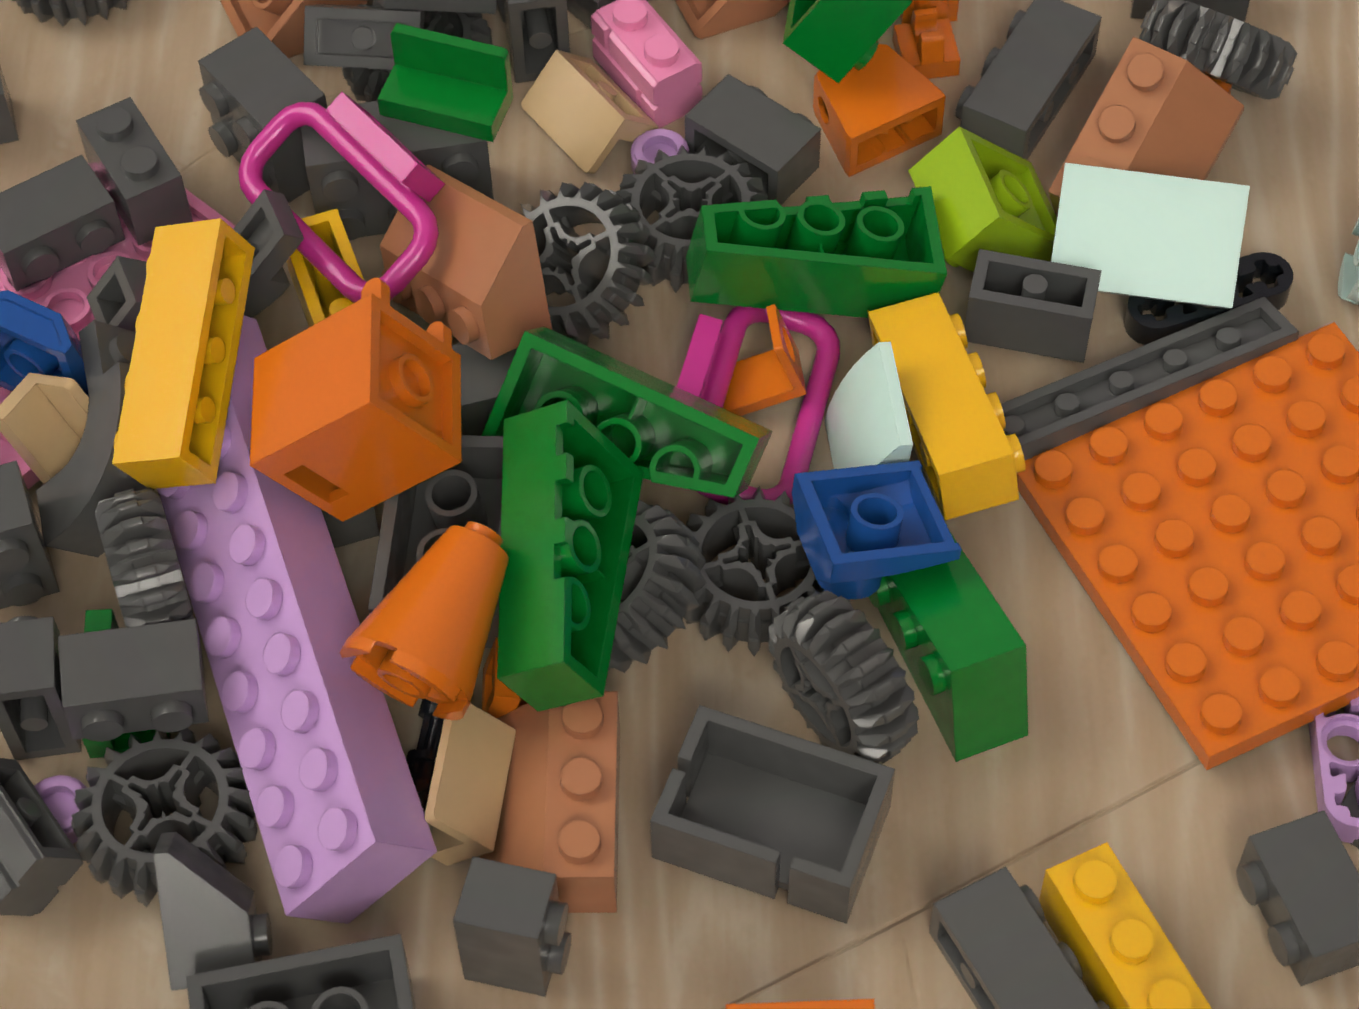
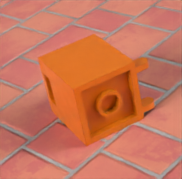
M378 277L367 281L362 289L360 300L254 358L250 466L341 522L462 462L461 355L452 349V330L442 322L435 321L425 331L390 306L389 285Z

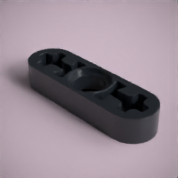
M1258 252L1240 257L1232 309L1264 296L1277 310L1281 309L1287 302L1294 278L1290 264L1282 257L1268 252ZM1254 278H1260L1261 281L1253 283ZM1274 283V287L1268 288L1266 285ZM1130 296L1124 319V327L1127 334L1134 341L1146 345L1232 309L1207 308L1201 305L1179 303V305L1174 306L1175 302ZM1150 310L1152 314L1143 315V311ZM1164 316V319L1157 321L1155 318Z

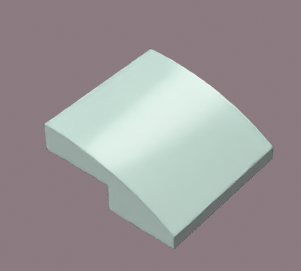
M891 341L878 342L868 350L849 370L832 397L824 421L834 469L907 462L910 459L913 441Z

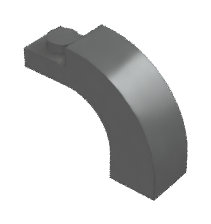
M265 189L234 227L238 234L255 247L244 315L251 318L270 306L291 285L283 265L304 240L285 195ZM121 256L116 257L87 296L96 321L136 332L135 323L140 313L147 275L146 261Z
M93 320L79 332L88 386V415L81 441L70 461L59 473L36 490L45 547L98 558L105 552L95 517L98 502L114 497V493L129 489L137 491L147 488L112 464L114 438L119 428L125 395V378L130 368L136 335L134 331Z

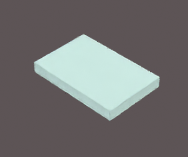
M1065 163L1051 262L1102 270L1098 292L1232 309L1250 186Z

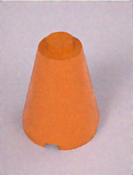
M473 521L467 522L465 527L450 526L347 638L340 650L341 657L356 656L350 668L367 683L393 699L412 708L418 699H427L438 704L432 714L433 716L447 720H461L472 699L509 562L508 554L501 548L503 543L501 536L487 526Z

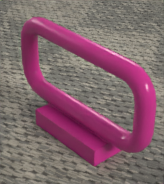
M343 92L336 97L327 109L315 102H298L286 106L269 121L243 154L238 171L242 192L247 200L253 204L264 189L272 191L263 180V169L267 161L297 128L302 126L313 128L413 225L414 234L411 243L384 275L379 278L389 285L391 301L404 290L426 265L436 249L439 235L437 218L422 198L430 202L445 183L370 112ZM291 209L304 237V240L296 249L344 297L352 302L360 300L362 289L367 281L360 278Z
M736 306L730 310L724 322L723 320L699 313L676 387L723 408L745 332L754 323L769 324L767 309ZM779 310L788 330L808 336L816 346V354L806 386L807 394L804 395L780 481L773 488L761 489L765 499L775 501L786 491L790 498V505H792L795 473L809 471L840 359V341L835 329L823 317L815 313ZM749 486L739 496L743 500L753 499V495L758 488ZM697 491L707 498L728 505V497Z

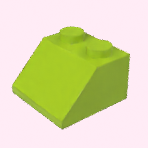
M959 126L908 170L916 188L929 186L932 188L944 258L949 265L953 267L961 266L974 272L979 249L1051 261L1057 217L1031 162Z

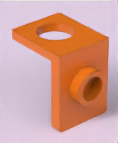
M776 304L766 307L774 349L737 361L723 408L739 416L807 394L799 350Z

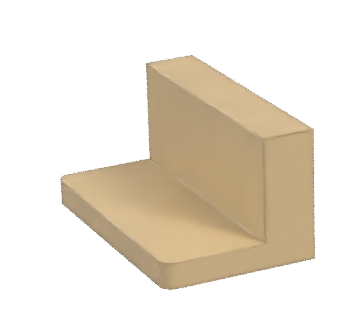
M555 50L521 102V107L582 171L591 174L597 172L619 139L634 142L644 132L658 129V126L591 58L560 50Z
M28 373L0 404V432L43 484L59 473L77 450L87 421L89 397L72 378Z
M470 703L461 720L444 719L424 815L426 822L433 826L432 837L437 852L431 857L447 866L494 851L516 734L514 728Z

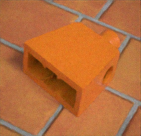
M878 44L877 50L870 61L861 70H856L853 67L839 83L820 70L814 76L813 109L815 116L848 177L942 135L945 94L887 44Z

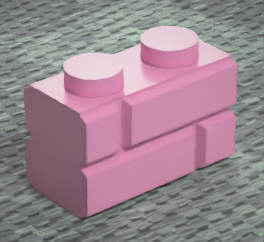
M616 0L595 10L591 15V29L594 36L592 39L593 57L659 129L685 116L702 100V86L699 84L702 82V63L646 0Z

